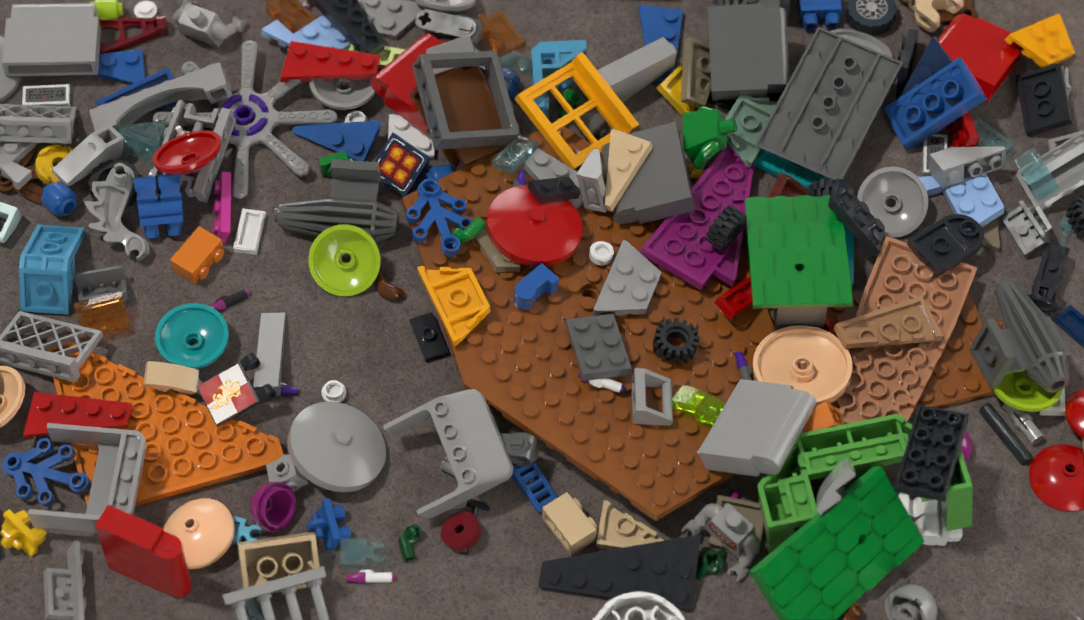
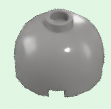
M917 584L903 585L894 590L885 600V611L889 620L894 618L896 620H936L937 618L935 599L930 592Z

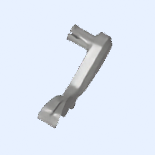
M117 163L111 169L106 181H93L92 191L98 201H85L84 204L89 213L99 222L90 223L89 228L91 231L106 234L103 240L107 244L121 243L124 245L128 257H130L132 251H138L139 255L136 256V260L139 262L146 255L148 256L150 252L149 245L145 239L130 232L121 222L134 187L133 179L135 176L130 167L123 163Z

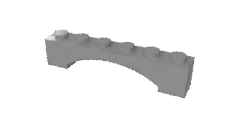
M218 62L197 71L186 73L181 77L164 81L162 84L151 88H145L135 94L121 97L116 101L99 105L97 108L89 111L95 131L110 124L124 136L123 132L132 123L161 106L177 102L178 100L190 99L209 100L213 104L232 97L233 94L227 75L221 63Z

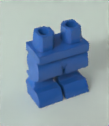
M796 0L799 23L803 22L805 31L816 30L817 22H825L826 29L828 30L838 29L842 11L841 0Z
M165 174L158 176L159 189L161 190L160 199L156 194L157 175L134 178L135 191L138 195L136 200L140 226H143L146 238L159 237V224H167L169 236L181 235L182 222L185 220L182 192L179 191L181 175Z

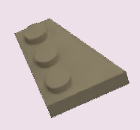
M688 37L684 40L681 102L700 108L705 106L711 91L710 47L707 43Z

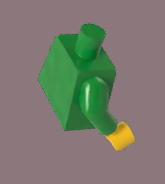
M701 106L694 112L683 113V151L693 162L688 167L689 172H692L690 178L699 180L705 173L704 166L707 161L717 152L727 147V134L738 131L734 118L725 120L718 110L706 106Z

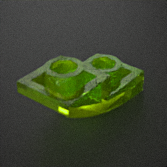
M682 385L671 400L673 408L695 413L696 421L713 425L726 405L714 396L686 385Z

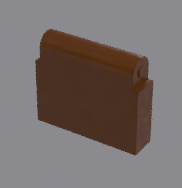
M479 66L465 71L461 67L435 78L449 132L502 129L490 84ZM416 86L409 96L427 125L418 87ZM520 134L513 143L521 139ZM509 145L441 150L454 171H457L493 155Z

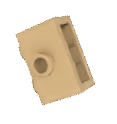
M568 492L542 507V519L569 555L572 556L596 541L597 526L591 517L587 518L582 512L583 509L580 502L576 498L572 499Z

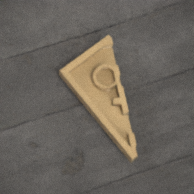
M613 128L610 134L605 207L611 212L653 148L651 142Z
M603 501L596 548L612 550L664 541L651 528L635 521L626 512L625 514L612 507L609 501Z

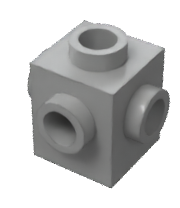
M290 454L282 455L278 460L266 464L269 482H283L289 485L293 492L309 484L308 479L294 465Z

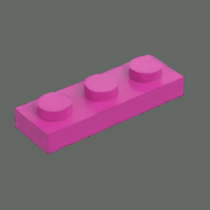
M222 171L219 179L215 180L213 185V194H216V200L213 203L212 213L216 214V220L213 221L212 234H216L215 236L222 239V243L225 244L230 234L231 173Z

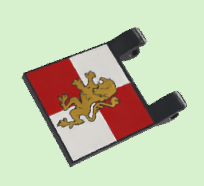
M254 353L247 354L239 363L197 386L217 427L259 403L276 397V392L270 384L263 385L255 392L245 372L260 366V361Z

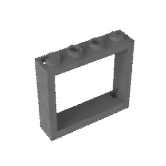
M497 51L420 54L412 64L434 150L511 145L519 136V124L515 120L514 106L508 95V84L504 80L502 63L498 59ZM485 66L502 129L449 132L433 69Z

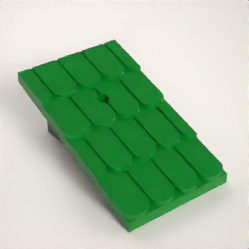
M803 195L799 197L776 196L774 198H763L756 196L745 198L753 309L774 308L775 331L796 325L813 326L824 330L827 307L853 306L844 224L828 207L830 195L821 197Z
M881 466L872 467L855 483H845L839 487L841 500L822 514L818 512L811 520L749 571L779 620H837L867 590L872 589L894 567L900 566L925 542L921 534L918 533L919 531L910 515L907 514L908 512L899 496L894 492V488L885 476L886 474Z

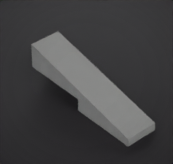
M261 313L257 358L260 361V366L255 368L253 385L255 392L263 385L270 384L275 390L276 396H280L282 357H284L285 313Z

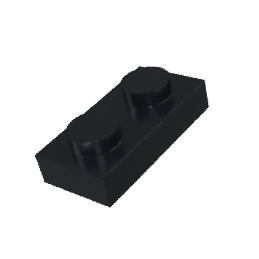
M569 176L530 181L527 188L539 203L578 199L581 192Z

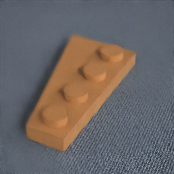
M922 296L837 323L834 326V331L844 349L942 341L944 337Z

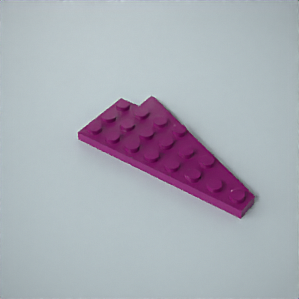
M727 145L691 188L696 210L667 217L644 244L640 253L699 290H702L713 275L733 286L737 275L744 228L741 229L742 232L738 234L737 239L733 241L732 245L728 246V249L724 251L709 243L705 237L710 230V225H713L714 219H717L718 214L722 213L723 209L727 208L728 205L734 206L745 214L744 201L745 198H749L755 161L748 168L732 148Z

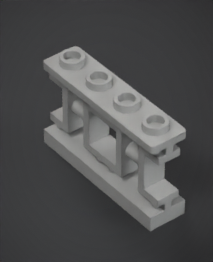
M178 100L176 107L172 109L169 127L164 131L162 145L179 136L175 128L177 126L183 128L185 121L187 124L194 125L192 132L202 131L204 127L214 129L213 132H216L222 140V147L218 155L199 171L197 179L187 176V174L181 175V184L187 185L185 192L188 197L193 198L195 196L198 201L208 202L236 118L231 109L222 108L221 111L214 108L211 118L195 115L196 109L192 103L187 105L184 101ZM154 166L150 170L149 176L157 175L156 191L160 192L158 176L165 175L166 173L157 170Z

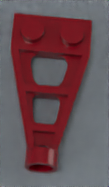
M165 15L154 18L118 17V19L99 20L101 30L117 29L120 33L119 39L114 42L102 44L100 41V54L119 52L156 38L160 34L169 33ZM140 26L142 28L141 34L130 38L125 37L124 29L126 27Z

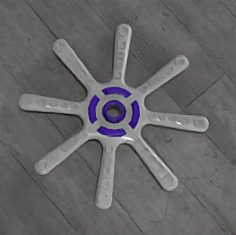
M251 40L245 41L242 44L240 90L233 94L232 97L217 102V109L220 111L222 108L231 109L236 118L228 144L235 145L237 149L232 184V195L237 199H243L248 194L249 149L255 144L266 145L297 176L304 177L309 173L310 166L308 163L273 136L272 130L274 127L282 124H334L337 120V114L333 110L278 112L274 109V103L301 83L300 79L289 80V82L285 83L280 81L267 93H256L253 90L258 46L255 41ZM192 61L184 63L181 67L184 75L200 69ZM157 112L154 114L153 123L157 127H169L171 112ZM213 112L195 113V115L211 118ZM186 121L184 123V126H194L192 124H187Z

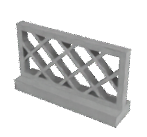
M0 104V141L71 144L77 107Z
M19 311L0 335V364L76 382L80 377L79 368L99 343L103 334L100 330ZM22 320L32 323L27 326L17 328L19 324L22 322ZM46 326L52 327V329L41 333L37 331V329ZM35 331L36 335L21 339L20 335ZM68 331L73 333L71 335L58 338V334H61L63 332ZM18 336V341L7 342L8 339ZM55 336L56 340L42 344L41 340ZM87 336L92 337L89 341L83 343L78 341V339ZM37 341L39 342V346L33 348L26 346ZM76 341L77 345L66 349L62 348V345ZM58 346L60 348V351L54 353L47 352V350ZM80 351V354L78 355V357H77L76 359H75V358H71V357H67L68 355H71V354H74V353H77V352Z

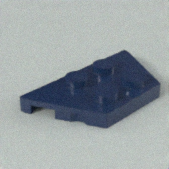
M932 37L900 97L953 62L949 54H946L940 45L937 37Z

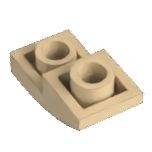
M148 361L146 363L143 385L164 392L172 389L192 396L197 393L199 370L176 364Z

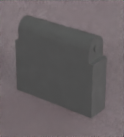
M763 4L708 7L712 100L738 99L740 95L768 98V93L783 92L790 80L786 10L780 7L763 8Z
M676 122L630 133L632 136L651 142L653 148L613 209L614 221L619 224L639 221L640 224L695 211L684 151ZM610 143L605 144L601 148L606 181Z

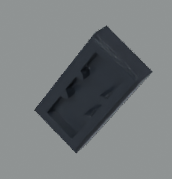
M432 312L409 319L425 362L448 355L447 347Z

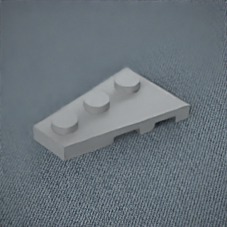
M539 148L524 162V169L534 180L569 176L579 188L576 176L577 171ZM581 192L578 199L569 200L576 209L583 203Z

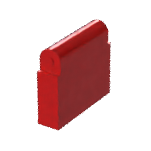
M958 14L939 36V43L953 61L959 57L963 59L987 98L984 102L988 103L1023 55L1021 52L1024 48L1014 41L1011 44L1005 41L1011 32L981 18L975 19L966 14Z
M428 33L421 36L370 80L372 89L384 99L385 105L425 134L429 133L428 126L409 96L417 86L412 64L420 54H427L426 49L447 42L446 40L441 42ZM479 66L484 76H486V70ZM462 67V68H463V70L465 71V70H468V69L473 68V67Z
M108 504L95 524L108 568L173 597L182 598L188 595L192 590V581L181 540L165 532L159 526Z

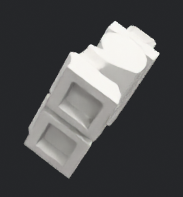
M896 494L906 508L907 514L914 521L919 531L918 533L925 542L923 544L945 546L947 541L961 540L962 528L947 531L941 512V501L930 500L921 502L920 497L909 500V495Z

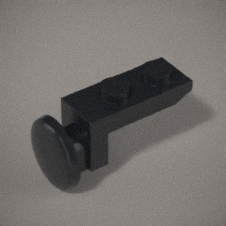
M1046 243L1038 273L1032 285V295H1027L1044 313H1054L1059 308L1055 301L1070 252V248Z

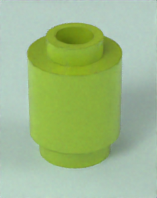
M118 0L90 1V3H96L97 17L99 20L118 19L119 16H123V3H119Z

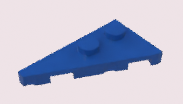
M142 49L100 54L98 75L93 76L108 80L113 79L123 84L125 82L133 84L144 79L145 69Z

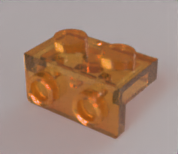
M266 0L268 16L272 20L280 21L292 33L297 32L317 19L314 14L297 0Z
M501 10L487 18L482 13L477 15L478 20L484 23L482 29L483 37L487 38L491 49L497 51L502 58L525 47V40Z
M121 291L74 303L79 326L100 330L103 335L121 332L131 327ZM87 336V337H84L83 339H89V338L91 339L92 337Z

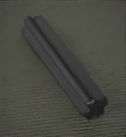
M990 403L983 405L979 410L980 415L1021 465L1029 463L1033 457L1029 450Z

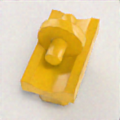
M10 509L4 512L5 521L1 526L2 530L0 532L3 536L1 545L5 549H10L13 546L17 550L21 548L30 557L34 556L37 553L38 546L46 539V531L38 527L29 529L27 526L30 525L31 521L24 510L15 514Z

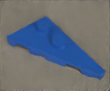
M168 67L95 102L97 106L107 104L121 97L140 92L145 88H151L162 84L164 81L172 80L174 76ZM177 102L156 109H173V107H176Z
M375 120L294 126L292 132L336 152L345 151L348 157L357 161L366 162L383 123Z

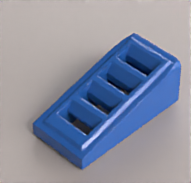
M535 461L531 466L516 465L513 467L511 478L538 514L542 513V507L558 498ZM534 478L537 479L535 482L531 483L530 485H527V484H526L527 482L531 481V480L534 479ZM541 486L543 487V489L540 490V491H538L537 493H535V494L532 493L534 490L538 489L539 487H541ZM546 494L550 496L540 503L537 501Z

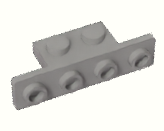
M74 541L67 550L68 569L46 568L43 572L46 619L84 620V611L86 609V597H83L85 574L82 573L81 568L84 552L80 549V541Z

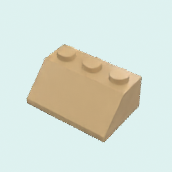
M314 532L237 542L244 589L320 567ZM302 584V585L296 586V588H297V589L307 588V585H306V584Z

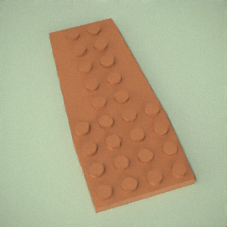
M886 236L881 253L877 257L863 291L856 317L922 296L944 337L942 341L848 349L852 359L851 380L846 391L837 400L830 403L839 409L844 424L894 414L906 418V422H908L955 329L977 267L962 262L937 277L907 246V243Z

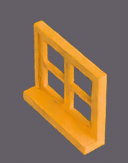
M583 52L578 54L571 63L524 90L515 98L516 102L565 165L574 170L582 166L593 149H598L601 154V148L605 144L610 143L611 134L609 133L597 141L579 117L596 108L609 126L615 130L630 134L639 126L637 120ZM571 77L589 99L588 102L575 110L571 108L556 88V86ZM549 90L568 113L552 124L533 101ZM573 121L592 144L577 154L572 151L558 133V130Z

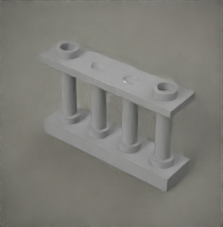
M324 566L223 595L225 606L231 605V608L235 609L237 620H248L245 609L247 605L246 600L253 598L260 602L265 620H276L270 598H272L271 593L281 591L282 595L286 597L292 620H303L295 591H297L296 586L306 584L307 588L310 587L319 620H330L320 584H322L321 579L326 578Z

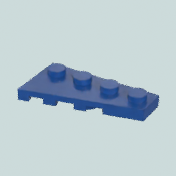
M638 5L644 46L664 37L669 44L671 43L675 47L677 52L683 10ZM675 65L650 84L660 85L675 70Z

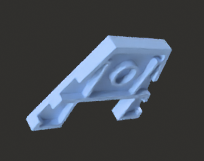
M324 15L295 33L289 31L278 20L264 27L261 32L263 37L267 39L271 37L285 48L290 45L291 41L349 50L351 42Z
M987 174L946 188H942L933 176L918 177L924 184L928 196L943 192L954 214L967 215L975 219L981 227L1004 214V205ZM970 228L962 229L965 233L970 234V232L972 231V229Z

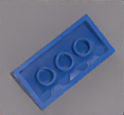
M959 57L886 106L884 110L902 145L912 149L987 100L966 63Z

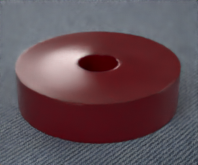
M460 511L451 515L444 522L441 529V538L451 550L456 552L466 551L478 542L482 533V526L480 521L471 512Z

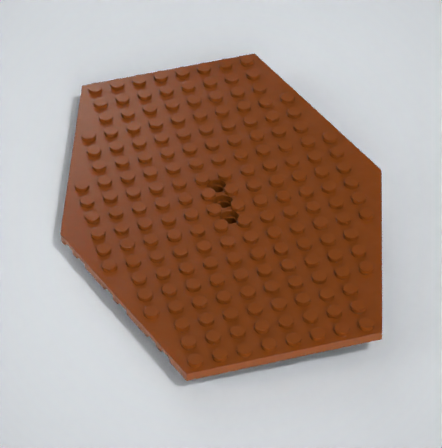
M565 126L558 130V133L575 154L592 145ZM538 130L512 143L507 148L461 170H457L437 180V182L441 186L442 192L466 201V211L460 216L468 217L472 220L478 216L486 224L488 210L493 200L502 192L512 188L513 181L517 179L519 171L526 172L524 162L537 148L560 162H564ZM526 172V185H529L530 181L534 179ZM417 191L402 197L405 215L407 209L411 208L419 198ZM439 201L441 207L452 211V206ZM429 203L421 210L418 223H408L411 226L412 232L415 227L421 224L430 211ZM582 203L577 209L583 227L577 250L564 262L547 267L559 277L557 291L551 296L545 292L534 301V305L531 308L525 310L519 309L513 302L515 286L537 267L521 264L520 272H495L490 265L489 259L481 252V246L475 238L460 244V251L454 257H446L440 250L442 239L434 221L427 231L426 241L423 243L415 242L420 253L422 266H425V270H440V267H450L452 269L471 268L490 305V312L457 346H453L443 326L449 347L455 358L456 368L459 370L462 379L461 383L464 390L474 389L482 393L488 406L492 405L502 412L503 417L519 428L546 442V446L550 449H556L565 455L566 460L595 480L600 479L606 483L614 493L622 494L631 501L633 506L655 521L736 475V473L706 469L698 451L741 379L736 365L735 353L742 351L744 358L752 368L751 379L755 381L753 376L754 353L760 342L775 331L767 309H753L752 305L730 320L714 303L719 296L750 277V267L742 247L736 280L733 286L713 275L702 290H699L649 260L662 273L646 313L640 315H633L631 313L615 315L614 312H605L600 314H614L632 368L631 375L608 378L623 383L626 387L624 392L619 393L604 387H595L587 381H582L581 378H578L579 369L565 327L566 319L593 316V309L622 241H628L636 250L641 252V248L666 218L640 224L639 221L619 224L614 221L611 211L607 210L605 213L584 208ZM446 220L452 235V232L459 226ZM598 241L607 242L614 249L612 261L604 266L594 264L589 258L591 245ZM671 318V321L674 322L675 318H679V322L682 323L684 319L687 320V326L692 323L694 325L693 330L697 329V336H699L698 347L692 360L689 359L688 363L685 364L682 361V364L677 366V362L674 361L673 365H669V360L666 359L664 363L661 361L662 355L659 357L655 355L656 351H653V340L656 329L662 321L666 323V320ZM678 337L667 338V341L673 346L685 345V342ZM635 368H644L671 379L672 425L633 424L631 381ZM645 386L646 407L663 413L662 387Z

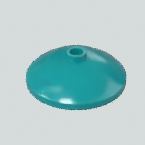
M198 303L184 304L170 310L162 317L155 332L157 350L166 362L193 369L202 368L215 362L223 354L229 341V330L224 317L214 308ZM191 342L198 343L196 346H190Z

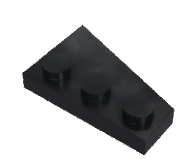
M909 29L907 38L903 37L898 61L903 62V65L897 75L896 100L900 97L910 79L917 51L918 30Z

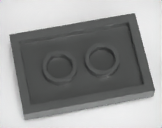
M614 314L566 319L565 327L582 381L631 375L632 368Z

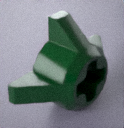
M725 549L707 552L699 550L698 558L701 559V569L695 578L700 581L706 574H718L723 567V557L728 552Z

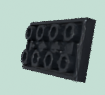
M918 405L894 486V492L946 502L967 428L969 414Z

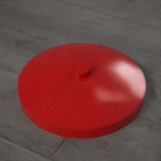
M528 185L513 187L499 194L489 207L486 218V230L490 241L501 254L516 263L531 267H538L541 263L546 267L557 265L574 254L579 246L583 227L577 209L569 200L539 203L527 189Z

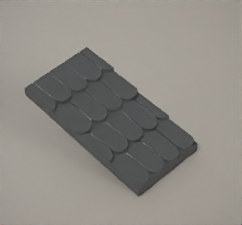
M818 27L755 146L822 176L832 178L834 181L836 179L843 181L903 62Z

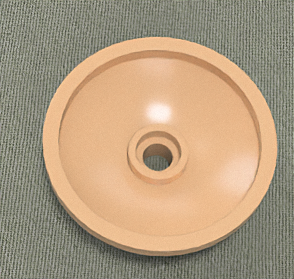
M0 366V428L16 415L25 395V383L22 376L15 369L8 366Z
M202 498L189 501L180 506L169 517L163 530L181 540L188 569H199L216 562L225 554L234 537L235 523L231 512L225 505L214 499Z

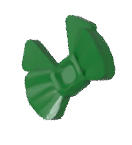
M565 90L562 93L564 99L573 110L574 106L580 107L586 103L583 97L580 98V95L573 90ZM564 108L558 112V116L561 118L568 114Z

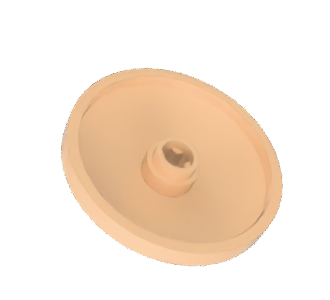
M796 325L776 330L760 342L754 353L753 376L755 381L792 385L796 390H803L813 395L817 401L816 406L826 401L832 403L846 391L851 380L852 359L848 349L843 348L839 338L817 327Z

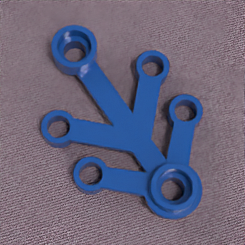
M425 179L418 186L419 198L406 211V221L411 224L418 223L421 210L427 203H429L430 211L421 224L414 228L412 238L417 243L425 242L427 231L435 221L442 239L441 252L446 257H454L460 251V240L450 234L446 220L464 230L466 227L463 224L469 225L473 221L471 218L460 216L465 213L467 203L461 198H455L442 192L441 186L436 180ZM439 201L452 206V211L441 207Z
M47 438L39 440L35 448L24 454L20 452L8 454L2 462V469L7 475L14 476L17 484V496L22 500H29L34 493L33 489L27 484L24 472L33 476L39 492L38 501L45 507L51 506L55 501V496L49 490L45 479L69 485L71 490L77 495H84L89 492L92 483L84 473L70 475L51 469L64 461L73 460L75 450L70 445H62L57 454L38 464L29 462L41 455H49L54 450L53 443ZM48 444V447L42 450L43 446ZM70 450L69 454L64 456V453ZM81 479V482L75 485L76 482ZM28 489L27 493L22 495V491ZM49 495V499L43 501L44 497Z

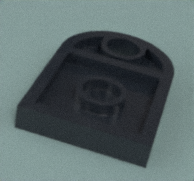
M952 214L910 237L907 241V246L939 277L975 255L982 246L984 232L981 225L975 219L963 214ZM970 228L974 231V233L968 234L965 233L962 229Z

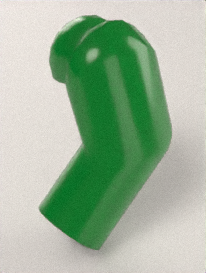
M477 216L464 230L460 227L456 228L452 232V236H456L460 240V244H464L475 237L486 224Z

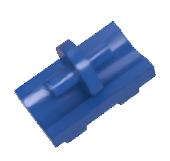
M323 499V506L311 515L312 521L306 527L308 532L316 534L317 539L323 538L326 551L335 550L338 544L347 543L351 538V532L348 526H337V522H342L345 518L344 506L332 505L330 499Z

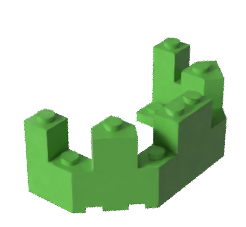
M894 414L800 433L779 473L775 475L768 474L757 485L769 554L795 533V527L805 525L818 514L809 480L827 477L847 457L854 465L856 473L855 477L846 482L851 484L855 483L874 466L902 462L912 424L906 422V418ZM961 449L946 502L941 501V512L947 531L972 526L973 486ZM920 497L921 502L932 500Z

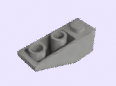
M108 124L91 133L52 169V173L62 183L69 186L90 175L93 169L98 167L100 163L121 158L124 137Z
M1004 146L950 147L930 154L929 173L942 188H946L1004 168L1006 149Z

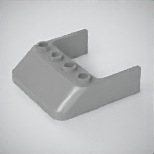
M1084 131L1023 166L1016 174L1048 230L1052 226L1045 216L1043 209L1050 207L1054 201L1061 197L1071 195L1075 189L1084 185Z
M468 389L437 397L383 425L384 430L398 435L432 417L457 479L458 487L454 492L416 510L419 516L427 519L433 518L507 481L513 473V465L486 399L477 390Z
M48 423L47 430L52 442L95 445L99 448L86 514L29 509L28 516L32 526L97 533L95 524L108 504L133 515L147 447L144 435L134 430Z

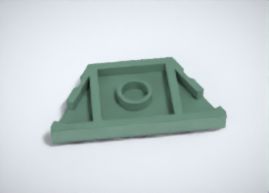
M740 95L725 120L732 118L736 120L738 131L727 134V144L748 168L752 166L762 150L756 147L755 143L777 102L769 101L767 97L754 98L752 96Z

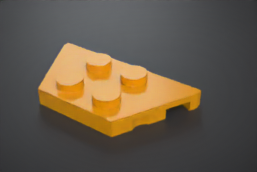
M1059 13L1013 32L1005 39L1009 44L1014 41L1024 48L1021 53L1034 60L1040 67L1063 62L1075 53Z
M425 266L417 267L418 275L453 346H457L490 312V305L471 268L452 269L450 267H440V270H425Z

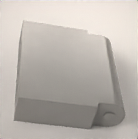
M96 3L13 4L11 18H6L2 57L5 75H98L101 27L97 17Z
M740 379L698 451L705 468L757 477L760 473L778 474L813 412L817 401L810 393L796 390L792 385Z

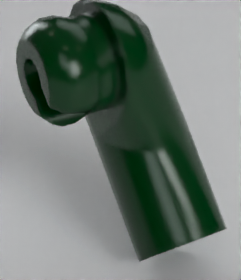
M417 524L407 527L398 539L404 562L416 558L413 546L422 534V529Z

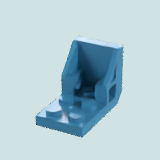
M586 40L539 42L531 50L532 86L571 63L578 54L583 52L586 55ZM571 77L556 86L559 92H562L575 81ZM550 90L533 100L548 120L549 98L547 94L551 93Z
M37 224L20 255L19 287L20 308L22 312L69 315L75 279L74 257L85 237V228Z

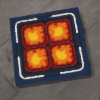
M392 132L374 162L379 163L381 181L402 196H406L411 193L432 158Z

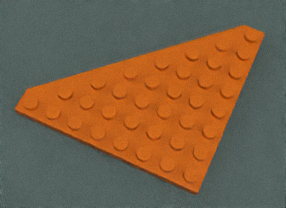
M70 342L62 345V348L66 349L77 344ZM58 346L47 350V352L54 353L60 351V348ZM80 351L77 352V353L68 355L67 357H71V358H75V359H76V358L78 357V355L80 354ZM93 351L79 368L80 377L76 382L53 377L58 395L132 403L133 410L127 430L141 432L147 444L135 507L267 470L266 464L278 460L284 455L279 438L257 431L256 427L241 420L231 419L217 427L208 408L198 403L196 399L181 392L176 393L170 389L164 392L144 386V377L138 375L136 371L121 364L116 365L108 361L106 357ZM70 443L71 447L75 450L74 459L78 473H84L92 483L99 448L95 445ZM91 489L84 494L86 505H88Z

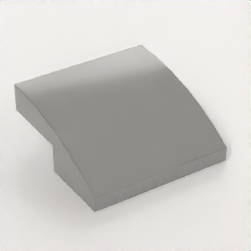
M848 457L832 470L821 485L815 499L819 514H822L841 500L839 487L856 476L854 465Z

